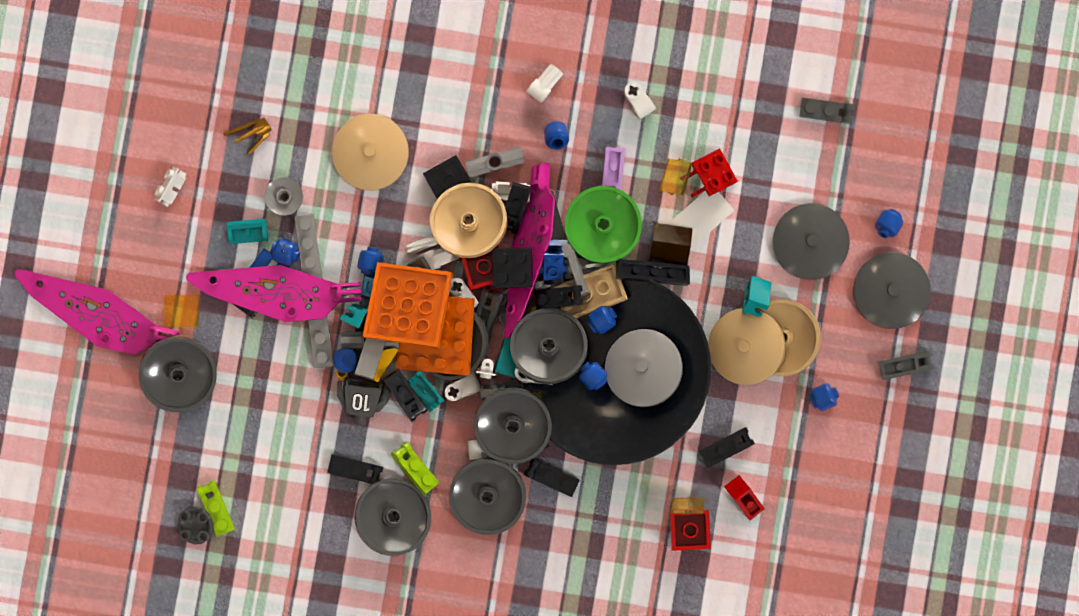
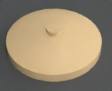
M364 114L350 119L339 129L332 146V158L337 172L348 184L361 190L375 191L392 185L400 178L408 163L409 148L403 131L396 123L381 115Z
M462 183L449 188L436 200L430 215V227L436 242L447 253L460 258H475L490 252L500 243L507 228V212L501 198L492 189L477 183Z
M785 299L770 301L767 310L757 308L770 315L779 324L785 338V355L780 367L773 375H795L809 367L817 357L821 345V330L813 313L804 305Z
M743 308L728 312L716 322L710 333L708 345L711 362L721 376L736 384L752 385L767 380L778 370L785 355V338L779 324L770 315L758 309L755 310L762 312L760 317L748 313L743 314Z

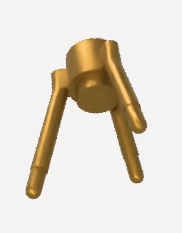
M258 118L253 122L224 132L223 135L227 136L252 127L251 131L235 140V143H238L254 133L258 137L262 135L247 151V154L250 155L264 139L270 136L269 132L272 129L265 118L261 120Z

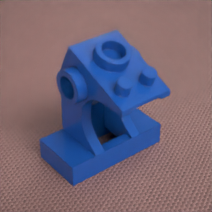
M550 240L548 248H558V250H547L544 253L543 263L539 270V275H543V280H563V275L567 274V263H563L566 258L561 248L567 243L570 244L568 240Z

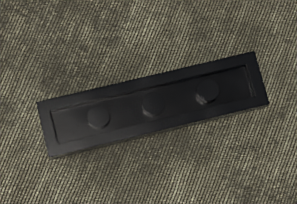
M618 259L616 261V279L647 282L646 280L651 279L660 284L688 286L690 284V266Z

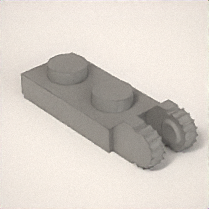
M567 243L561 249L564 257L569 260L567 268L569 274L574 276L575 282H573V286L582 285L583 291L581 296L589 295V290L576 251L572 245Z

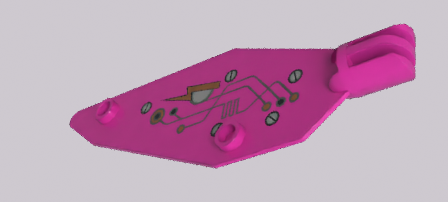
M549 163L532 166L530 202H527L517 234L512 243V249L532 248L533 287L553 232L555 198L549 190L551 171ZM533 287L508 288L505 337H511L515 326L522 318Z
M283 265L188 273L186 276L188 282L209 296L283 322L324 319L339 303L362 301V297L344 298V296L362 294L361 289L343 290V288L360 287L361 282L336 284ZM216 277V283L212 284L211 279Z
M22 269L15 271V277L31 297L98 347L134 355L164 338L173 337L164 335L162 332L179 335L180 331L155 325L110 290ZM40 280L43 282L42 287L38 285Z

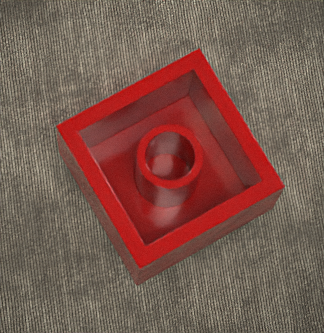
M493 250L479 257L462 258L470 291L493 285Z
M708 509L669 511L672 551L711 549Z

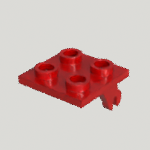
M720 148L690 163L694 170L681 178L682 181H685L698 174L704 187L692 193V198L704 191L710 197L738 182Z

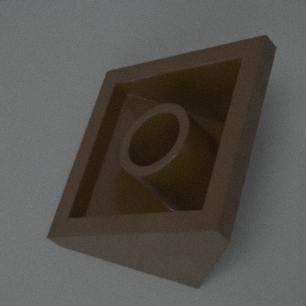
M654 223L649 261L687 265L693 228Z

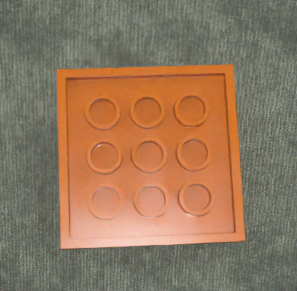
M377 262L363 337L366 339L439 349L453 273Z
M449 296L439 349L399 343V351L396 353V369L469 376L475 298Z

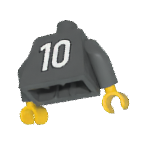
M337 370L336 376L339 378L337 382V397L342 407L346 408L348 415H355V424L365 425L366 417H374L375 412H380L389 401L391 391L386 384L383 386V383L349 379L348 372L345 373V376L340 377V371Z

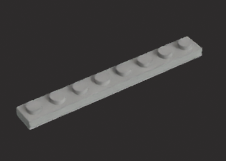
M314 214L295 216L301 270L304 273L323 279ZM328 316L324 319L308 320L314 368L334 366Z

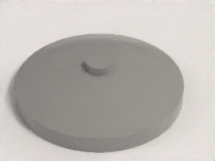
M649 329L634 330L621 336L610 348L605 361L606 379L611 390L622 401L637 407L655 406L667 400L678 388L683 372L682 358L675 344L662 333Z

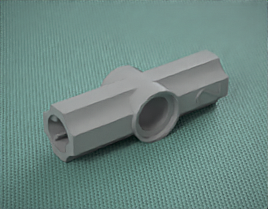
M517 147L466 161L465 165L469 178L490 172H497L525 162L521 148ZM491 158H498L500 165L497 167L490 166L489 161Z
M341 332V348L363 349L366 339L363 337V332ZM386 341L384 349H399V343Z

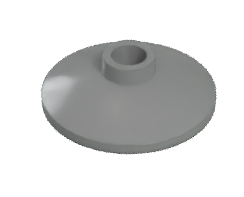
M287 177L277 178L267 186L265 202L268 208L275 214L282 216L290 215L300 208L303 202V191L295 180ZM284 193L288 195V199L285 201L281 199Z

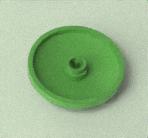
M596 186L583 191L572 201L566 213L565 233L570 245L581 257L592 262L611 263L622 259L634 249L641 235L642 219L638 206L628 194L615 187Z

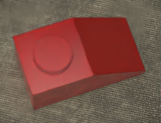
M740 475L724 486L749 520L765 509Z

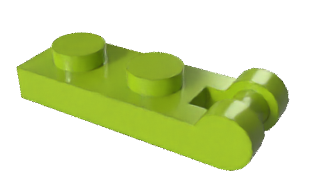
M404 442L401 444L400 449H395L391 453V456L424 496L440 482L416 455L412 446L408 442ZM404 454L409 458L406 461L403 458Z
M210 481L204 487L202 485L197 487L204 507L213 520L216 536L218 537L235 530L216 481ZM212 491L214 497L208 499L207 493Z

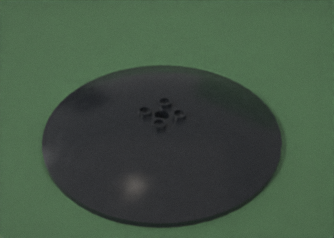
M651 279L646 280L647 282L621 280L628 300L608 307V309L612 308L617 315L615 318L616 325L604 334L592 331L587 322L589 315L577 320L583 326L587 336L588 350L584 364L586 362L590 364L598 362L604 370L610 348L624 334L638 329H649L660 332L668 337L675 344L681 355L683 372L678 388L667 400L650 407L630 405L614 394L608 382L596 391L595 389L588 390L578 378L581 373L580 370L571 378L552 385L520 382L522 389L536 394L546 404L552 422L549 440L574 457L601 465H628L653 458L669 449L688 432L705 404L711 381V355L704 330L693 311L678 295ZM520 373L521 378H526L522 373Z

